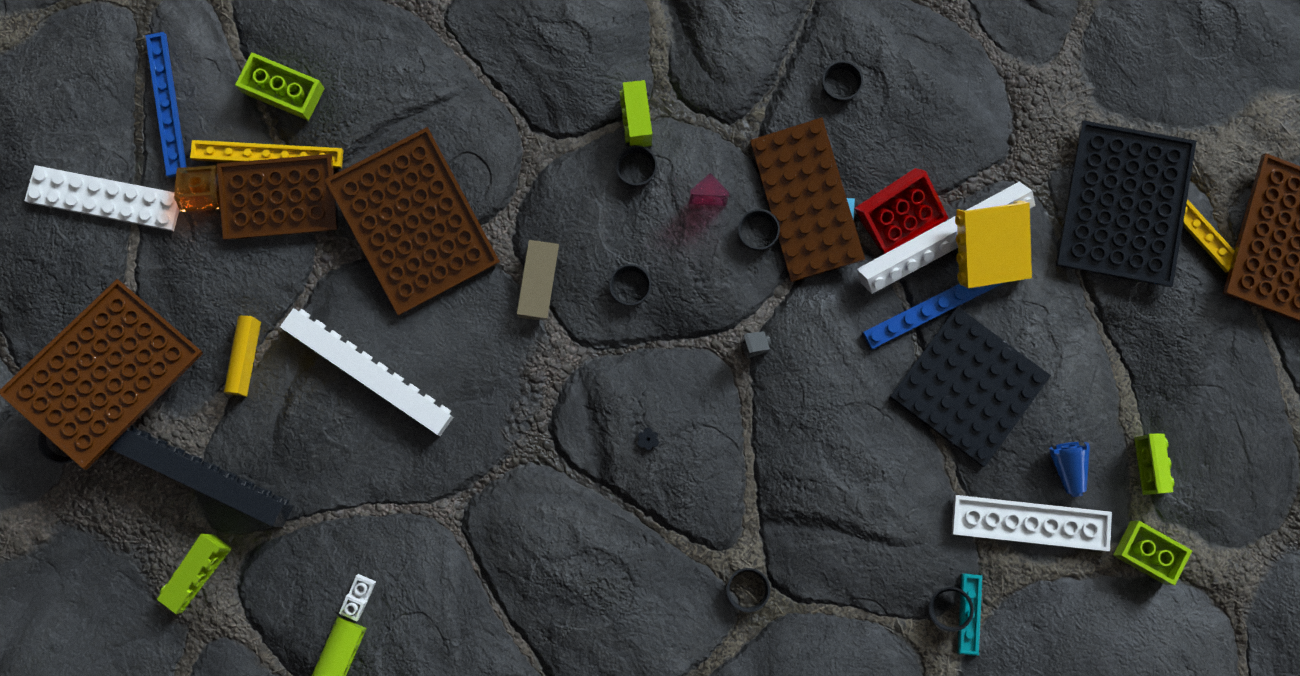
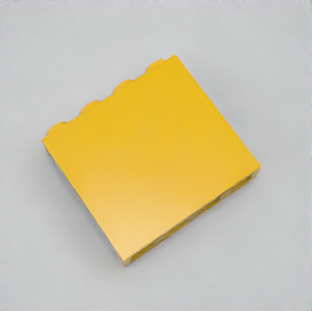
M1019 200L1013 201V204L967 211L956 210L957 262L959 264L957 277L960 285L966 288L1032 278L1029 202Z

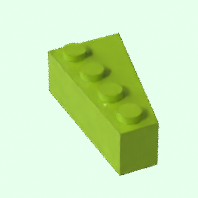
M200 534L178 569L173 573L168 584L160 590L157 600L175 614L183 613L232 548L214 534Z

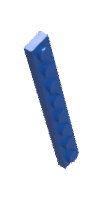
M164 32L145 35L166 176L170 178L186 175L188 173L167 36Z
M1004 283L966 288L958 284L864 331L862 334L872 350Z

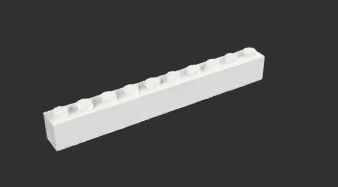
M1018 182L967 210L1013 204V201L1019 200L1029 202L1030 208L1035 206L1033 191L1021 182ZM955 216L859 267L857 271L861 284L873 294L958 248L956 243L957 226L955 224Z
M294 308L280 326L283 330L435 434L442 435L454 418L450 415L451 410L443 405L440 408L434 404L435 399L427 394L424 397L418 393L420 389L411 383L407 386L402 382L404 378L395 372L393 375L388 373V367L380 362L377 365L371 361L373 357L364 351L361 354L357 352V346L349 341L346 343L341 341L340 338L342 336L332 330L330 333L324 329L326 325L317 319L315 322L310 320L309 317L311 315L300 309V311H297Z

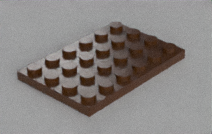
M331 154L217 163L224 240L338 230L336 200L324 180L334 175Z

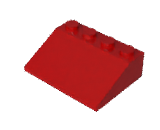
M917 168L911 170L854 208L861 223L883 255L949 219L927 172Z

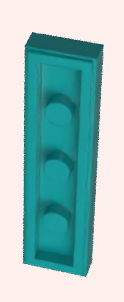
M961 573L960 589L970 597L974 613L971 622L964 629L958 631V654L979 656L983 575ZM961 593L959 626L966 622L970 614L969 603Z

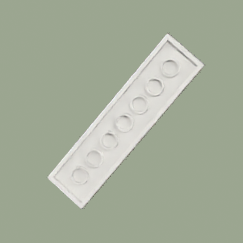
M34 165L24 201L31 204L174 231L183 195Z
M954 495L951 534L1110 551L1112 512Z

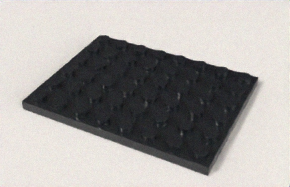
M1083 120L1080 125L1056 266L1171 288L1174 283L1197 141Z

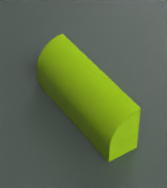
M337 616L312 676H346L367 628Z

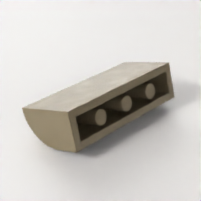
M529 240L517 310L519 318L546 320L548 318L559 244Z

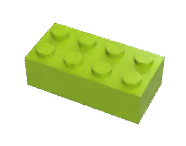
M252 52L235 84L241 93L307 121L310 120L325 89L319 80Z

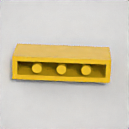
M238 316L224 387V393L247 397L261 321L252 316Z

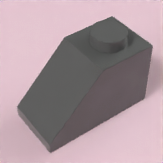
M764 331L744 334L741 339L746 359L767 353L770 350L769 347L772 346L769 335L766 336Z

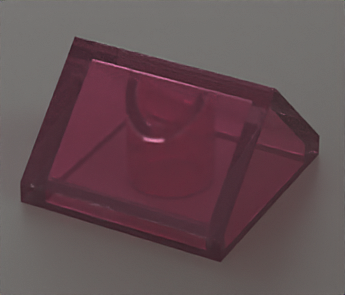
M710 173L690 190L689 204L726 206L729 192Z

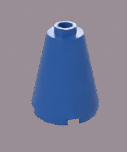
M1079 442L1062 443L1056 445L1057 449H1053L1051 446L1049 453L1066 493L1071 494V497L1083 496V492L1087 491L1089 443L1084 442V446H1079Z

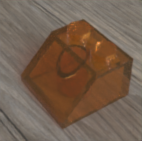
M216 165L177 168L174 199L180 212L219 209L220 197Z

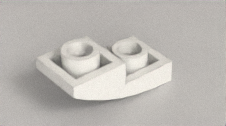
M360 574L356 575L339 614L358 621L376 581Z

